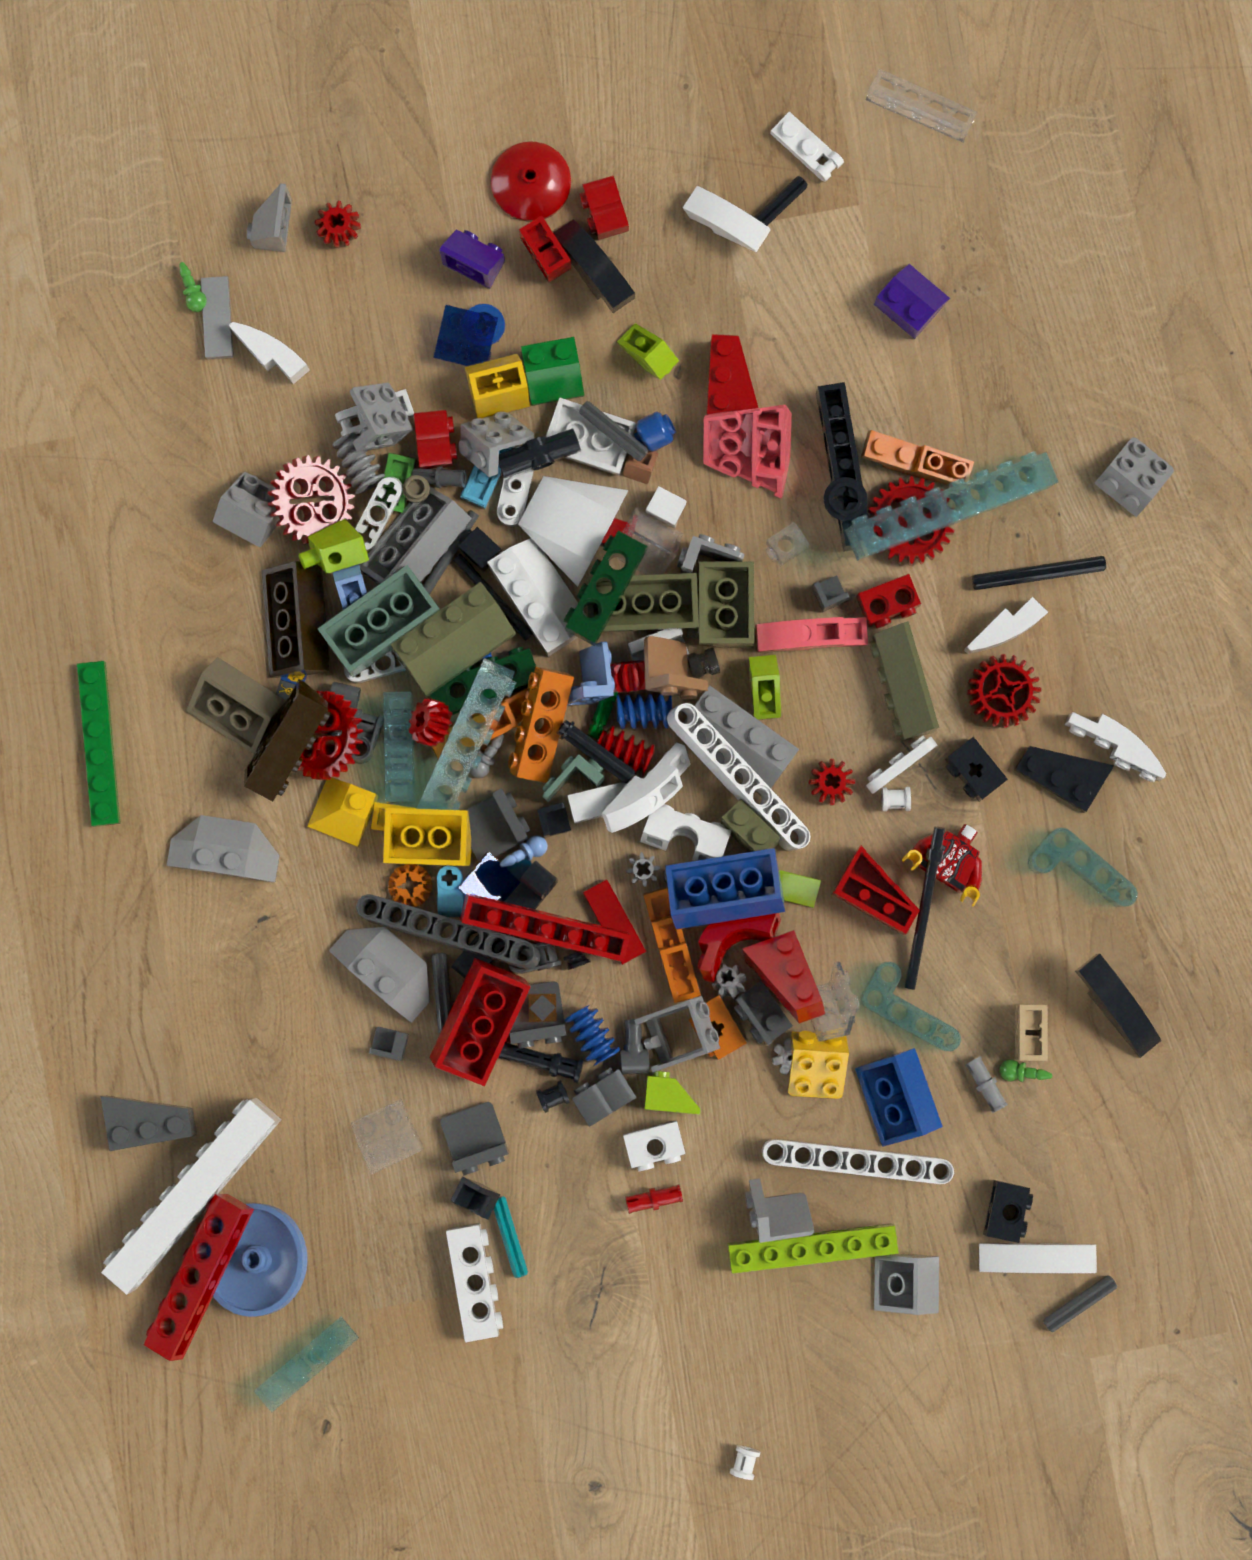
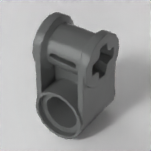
M357 709L358 711L354 717L362 719L357 724V728L364 731L358 734L357 738L363 741L362 744L367 746V752L363 756H355L353 754L352 758L356 763L364 764L371 760L377 739L383 727L384 716H373L363 713L362 709Z
M536 942L532 944L540 953V961L536 967L529 970L517 969L509 964L508 967L513 973L524 974L535 970L540 971L562 965V963L557 958L554 945ZM544 948L547 950L549 961L546 959ZM524 949L520 954L525 955L529 959L531 950Z

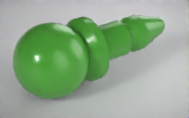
M181 262L179 264L180 275L183 278L185 288H187L183 291V294L187 296L186 305L193 312H201L207 302L206 296L201 292V286L195 285L190 269L184 262Z
M1012 1059L1005 1060L999 1068L1001 1077L1010 1082L1017 1079L1023 1082L1025 1077L1028 1079L1037 1078L1038 1080H1046L1053 1077L1050 1072L1043 1069L1026 1068V1063L1022 1062L1019 1064Z

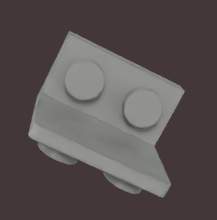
M389 383L353 387L349 391L367 427L360 431L361 435L352 442L357 452L395 446L413 430L407 414L404 412L395 391Z

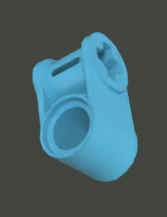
M448 865L441 868L437 874V910L439 915L445 917H460L465 900L463 874L456 866ZM448 870H452V874L457 875V880L453 881L452 886H449L448 881H443V875H447Z

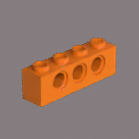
M538 666L530 674L528 680V688H530L528 699L524 700L521 709L523 715L522 723L515 732V741L517 742L515 751L510 754L508 761L509 772L514 776L543 783L548 782L560 736L557 734V731L563 724L574 680L573 676L565 672ZM549 691V701L545 704H542V695L545 692ZM543 718L544 724L542 728L535 730V722ZM532 745H537L535 755L528 757V749Z

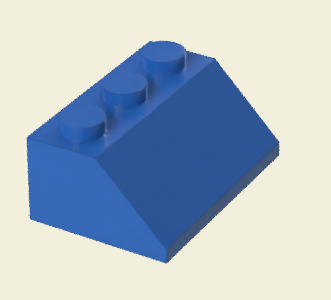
M915 1048L855 1068L882 1147L920 1137L943 1127Z

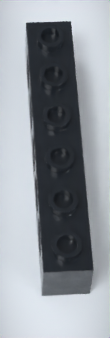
M845 382L818 386L816 399L831 482L838 478L849 477L863 485ZM845 489L842 497L834 498L842 502L843 510H845L848 503H853V499L848 497V489ZM867 506L863 514L855 520L843 522L838 520L843 552L869 548L873 540Z

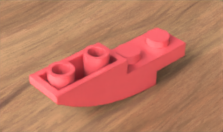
M866 617L816 618L755 625L757 652L868 645Z

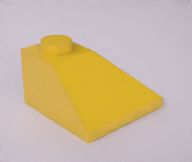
M331 777V780H326L307 827L359 847L374 810V804L379 796L353 784Z

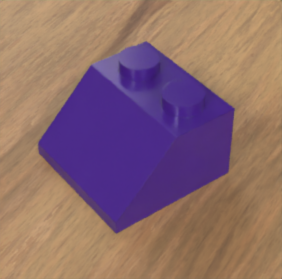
M456 229L439 249L442 264L490 289L505 263L504 254L501 253L502 249L493 243L486 245L478 241L479 238L470 231L464 230V232Z
M908 264L878 294L874 305L912 338L916 339L950 298L912 265Z

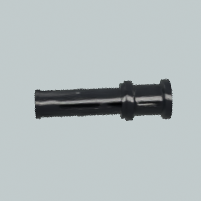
M506 1042L499 1055V1059L549 1071L551 1077L562 1076L573 1079L574 1083L577 1084L584 1064V1059L577 1061L562 1057V1053L550 1055L529 1048H518L517 1045Z

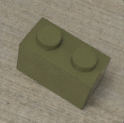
M742 799L721 818V824L726 829L731 830L730 835L747 852L772 849L779 845L780 836Z

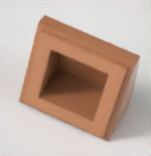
M648 450V453L641 461H637L629 454L623 476L648 484L659 453Z

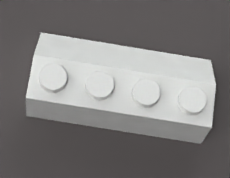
M531 538L506 549L487 562L490 570L548 657L578 638L566 631L565 626L567 623L563 622L571 607L575 609L578 602L544 551Z

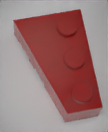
M712 334L706 415L759 408L739 336Z
M862 845L857 848L832 892L833 896L902 935L907 934L920 911L901 888L884 872L882 867L874 861Z
M794 930L742 949L746 964L757 973L761 981L777 996V999L799 1024L825 1015L822 998Z

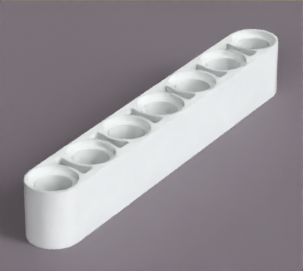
M684 703L670 710L667 716L670 728L738 801L742 799L780 836L779 845L783 849L794 851L808 845L811 837L808 828L692 704ZM679 711H683L687 715L686 724L678 719ZM698 731H701L705 734V744H702L698 741ZM717 751L724 755L725 760L723 764L716 760ZM736 771L740 772L743 776L742 784L737 783L734 778ZM754 791L761 795L762 800L760 804H757L753 799ZM773 811H776L780 816L779 824L774 823L772 820ZM792 831L798 835L799 840L797 844H794L790 839Z
M770 1139L762 1147L764 1159L769 1164L934 1184H946L950 1182L954 1175L952 1164L945 1159L781 1139ZM778 1144L782 1148V1155L778 1159H770L767 1155L769 1146ZM801 1147L807 1148L810 1152L809 1159L804 1163L797 1162L795 1159V1152ZM832 1150L837 1154V1161L834 1165L827 1166L823 1163L822 1157L825 1152ZM855 1154H862L865 1159L864 1165L860 1169H854L850 1165V1159ZM883 1157H889L892 1161V1167L887 1172H881L878 1169V1162ZM911 1160H916L919 1163L920 1169L917 1174L910 1176L906 1172V1164ZM939 1163H943L947 1168L946 1175L941 1179H937L933 1174L934 1167Z

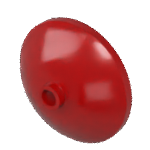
M533 141L522 142L505 150L495 162L491 173V189L497 204L505 213L515 219L531 222L541 215L544 219H547L563 207L571 190V174L563 156L551 146ZM529 172L535 174V178L531 180L525 176Z

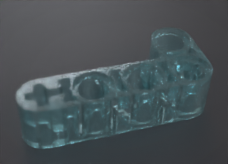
M1057 828L1048 833L1028 858L1029 868L1036 874L1048 873L1062 861L1116 907L1130 906L1137 899L1136 887L1066 828ZM1055 834H1062L1066 838L1064 848H1058L1054 844ZM1078 851L1085 853L1087 856V863L1084 866H1079L1075 862L1074 857ZM1039 854H1043L1048 858L1049 863L1045 869H1041L1036 865V857ZM1099 869H1103L1108 874V880L1105 884H1100L1096 880V872ZM1113 885L1118 890L1126 889L1125 895L1128 899L1119 900L1120 893L1115 888L1109 891L1107 888Z
M893 962L879 964L862 992L861 1002L863 1006L939 1050L953 1051L957 1049L961 1042V1035L954 1027L893 994L901 978L899 966ZM886 966L891 967L895 972V977L891 982H885L881 978V970ZM873 990L878 991L882 998L881 1003L875 1007L871 1006L867 1001L868 994ZM896 1004H901L906 1010V1014L901 1020H897L892 1016L891 1011ZM921 1017L926 1018L930 1023L929 1030L923 1034L916 1029V1022ZM937 1024L940 1026L937 1031L941 1034L952 1033L950 1035V1038L953 1040L952 1044L942 1045L944 1040L938 1036H933V1040L930 1039L936 1031Z

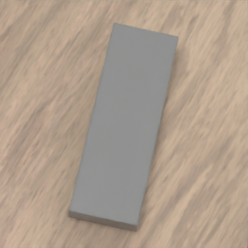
M228 276L201 278V290L207 299L206 305L203 308L205 358L207 360L233 358L232 330L229 327L232 323Z

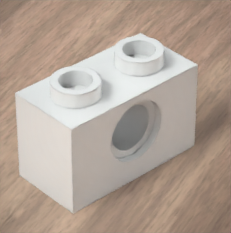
M677 1120L623 1134L631 1168L637 1167L638 1172L654 1168L653 1162L664 1160L665 1164L681 1161L680 1155L685 1154ZM652 1139H658L663 1144L662 1151L657 1155L650 1154L647 1150V1144Z

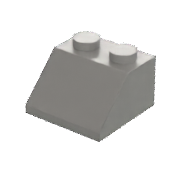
M909 1254L876 1256L874 1310L913 1315L939 1313V1257Z

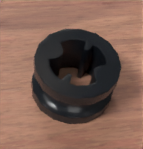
M580 951L563 957L564 961L568 962L567 970L580 967L591 961L586 958V953Z

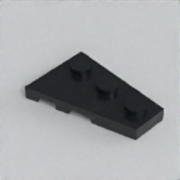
M1029 746L1015 771L1085 813L1115 765Z

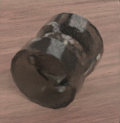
M713 647L705 649L700 654L695 652L687 654L693 678L702 679L706 674L716 675L720 673Z

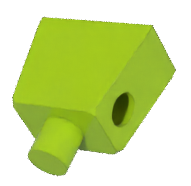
M346 519L310 535L308 542L311 549L298 554L304 569L318 564L325 573H332L369 561L363 537Z

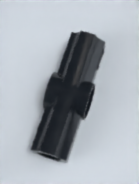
M574 428L547 438L546 436L531 439L519 448L499 454L498 463L505 479L530 469L535 471L548 467L558 459L581 452V448Z

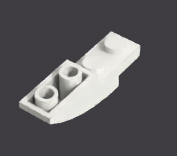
M1074 712L1068 715L1064 725L1070 727L1069 732L1082 738L1085 735L1094 738V743L1102 748L1109 749L1110 746L1113 747L1109 758L1115 760L1114 764L1117 767L1127 771L1130 768L1140 772L1139 776L1150 782L1164 779L1166 772L1158 759L1141 739L1129 729L1104 714L1098 716L1096 722Z
M676 742L664 754L659 763L648 772L644 779L634 776L622 788L615 799L605 807L602 816L609 832L613 833L624 829L652 814L683 787L680 776L691 764L684 745Z

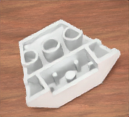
M543 476L518 525L578 587L628 490Z

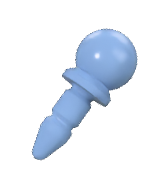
M539 835L530 837L526 843L520 844L521 849L513 852L512 855L506 856L500 862V866L508 867L525 858L530 861L533 857L544 855L548 848L547 841Z

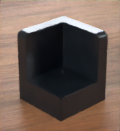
M564 802L537 809L545 838L571 831Z
M462 1176L451 1198V1202L467 1208L482 1218L489 1219L500 1194L479 1182Z

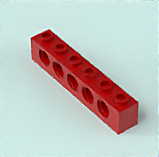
M466 893L460 921L464 924L622 962L625 960L631 936L626 931Z
M215 1194L206 1205L207 1212L202 1222L195 1228V1237L190 1247L185 1250L182 1256L183 1262L181 1267L170 1281L171 1288L167 1296L160 1302L158 1307L159 1313L146 1332L147 1338L143 1345L169 1361L183 1360L254 1211L253 1208L229 1194ZM220 1219L223 1223V1228L221 1232L218 1228V1223ZM208 1244L211 1248L210 1256H208L206 1253V1248ZM196 1270L199 1273L198 1281H196L194 1277ZM184 1295L187 1298L186 1306L183 1305L182 1301ZM172 1320H173L174 1323H175V1330H174V1332H173L172 1329H171V1321H172Z

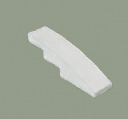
M980 1243L979 1269L980 1272L1097 1273L1096 1244Z

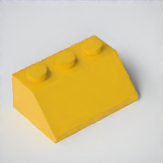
M385 808L383 863L470 866L471 830L468 810Z

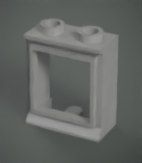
M702 996L634 1020L636 1025L644 1022L647 1023L651 1038L645 1039L644 1045L647 1050L656 1048L660 1059V1064L651 1067L652 1072L720 1049L718 1033L712 1026L709 1017L710 1011ZM689 1008L702 1048L673 1057L659 1018Z

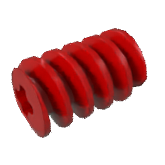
M611 726L607 731H603L598 743L620 760L622 759L628 766L633 764L635 774L642 768L643 777L653 757L655 745L651 744L647 749H644L645 740L643 739L635 745L634 735L624 740L625 731L623 730L615 736L614 726Z

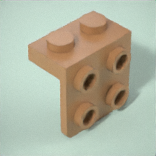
M655 636L644 638L646 690L660 692L661 695L666 696L677 695L683 699H693L697 697L698 693L708 691V680L688 677L687 647L684 642Z

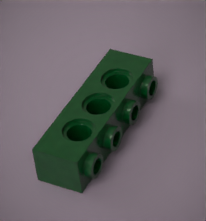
M619 530L615 537L610 535L603 547V550L607 552L602 561L599 559L595 561L590 571V574L593 575L590 583L582 585L577 595V598L580 599L575 609L572 607L569 609L563 621L567 623L565 626L567 632L593 646L598 642L647 552V545ZM614 557H620L625 561V565L623 568L616 570L609 565L610 560ZM601 581H607L612 585V589L610 592L602 594L597 591V584ZM587 605H594L598 608L599 613L593 618H588L583 614V609Z
M518 647L510 650L507 657L498 659L497 656L482 661L483 666L475 669L472 666L433 692L430 695L431 699L445 703V705L449 706V711L453 713L452 715L514 693L522 688H527L530 674L535 671L536 667L530 648L524 650L523 647ZM514 666L517 669L515 677L512 679L504 678L501 675L504 667ZM479 676H489L491 684L484 689L477 687L476 680ZM458 684L465 687V694L460 698L452 697L450 694L451 688Z

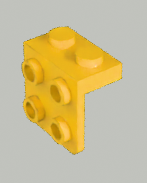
M791 1031L792 1061L788 1084L789 1095L841 1098L844 1092L849 1057L846 1035L836 1032L813 1033L811 1031Z

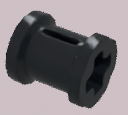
M561 1080L557 1081V1085L543 1091L540 1089L536 1090L544 1113L549 1112L550 1108L561 1103H571Z

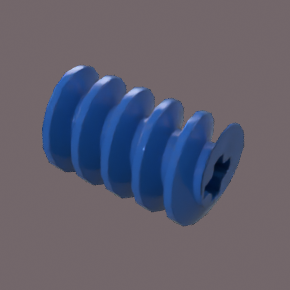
M626 694L624 702H621L619 695H617V722H619L621 729H625L627 721L630 722L632 729L636 728L638 721L641 722L643 729L647 728L649 721L652 722L654 729L658 728L660 721L663 722L665 728L669 727L667 716L672 709V695L665 701L663 695L659 694L656 702H654L651 694L647 695L645 702H643L640 694H637L634 702H632L629 694Z
M588 1005L568 1016L564 1021L566 1023L574 1022V1025L569 1030L571 1032H580L575 1040L576 1042H586L581 1047V1051H591L586 1060L587 1062L596 1060V1063L593 1065L595 1066L618 1053L620 1048H610L615 1039L613 1037H604L609 1029L608 1027L599 1028L604 1020L603 1018L594 1019L593 1017L598 1012V1009H588Z

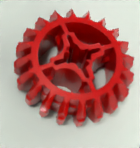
M1005 654L1000 655L999 663L994 656H991L989 658L990 666L985 661L979 664L983 672L979 669L973 670L972 673L978 680H968V684L974 686L975 689L967 690V695L976 696L975 699L969 701V705L978 704L979 708L974 711V714L978 715L983 711L985 713L982 718L984 723L992 717L993 727H996L999 720H1002V727L1007 728L1009 726V719L1014 726H1018V716L1023 721H1027L1029 717L1025 710L1032 714L1035 713L1036 709L1030 703L1038 704L1041 700L1033 696V694L1042 691L1041 687H1033V684L1040 680L1039 677L1030 678L1029 676L1033 673L1034 668L1031 667L1025 671L1023 669L1026 665L1025 660L1016 665L1017 658L1015 655L1011 656L1009 663L1006 661ZM1001 670L1015 673L1022 681H1009L1005 674H1002ZM993 672L994 689L983 694L984 680L988 674ZM1000 684L1004 688L1009 689L1016 687L1007 694L1009 698H1006L1004 694L993 695L1002 688L999 686ZM1025 688L1024 702L1016 710L1014 707V694ZM999 701L1003 708L1007 710V713L994 710L987 702Z

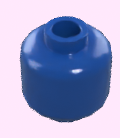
M654 412L636 423L637 432L634 433V437L650 452H655L673 441V434L676 433V430L667 414L662 415L660 412Z

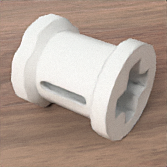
M882 787V811H887L888 809H905V811H910V787H905L904 790H888L886 787Z
M737 1445L736 1461L734 1468H731L729 1473L739 1478L753 1480L754 1474L752 1472L756 1457L760 1456V1451Z

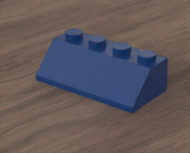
M775 848L665 866L671 917L676 929L785 912Z

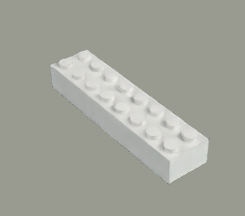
M247 1099L240 1102L232 1112L236 1115L232 1121H225L214 1134L217 1138L214 1142L206 1143L198 1151L196 1156L199 1159L196 1163L188 1164L177 1176L180 1179L178 1184H174L172 1187L169 1186L159 1197L162 1201L160 1205L154 1208L151 1207L140 1219L143 1222L140 1228L137 1227L135 1230L132 1229L122 1240L125 1244L122 1249L119 1248L117 1251L114 1250L103 1262L106 1267L101 1273L126 1295L141 1285L206 1209L208 1201L215 1194H219L282 1120L259 1099Z

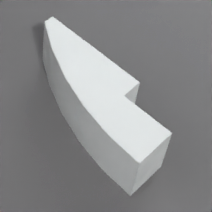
M696 186L683 206L690 219L710 227L715 234L754 252L758 251L771 231L768 226L742 209L699 186Z
M235 322L229 325L235 336L267 371L277 365L293 384L309 371L307 364L281 341L247 325Z
M1033 597L1014 616L1005 608L964 651L970 654L1002 645L1030 629L1048 611Z
M622 782L567 795L574 823L599 817L602 818V812L605 810V807L615 799L622 788L628 783Z

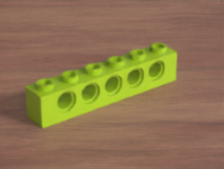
M892 1223L815 1232L809 1236L762 1243L759 1242V1239L728 1243L732 1274L899 1254L896 1228Z

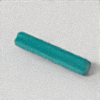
M501 1196L493 1210L513 1276L520 1278L528 1274V1269L507 1200L504 1196Z

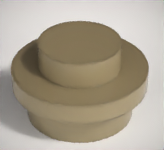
M414 475L405 480L403 494L410 502H422L429 495L430 486L424 477Z

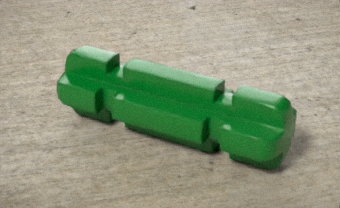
M613 692L614 696L599 701L592 719L593 724H590L587 732L588 736L600 739L604 731L603 726H606L613 708L612 702H615L618 692Z

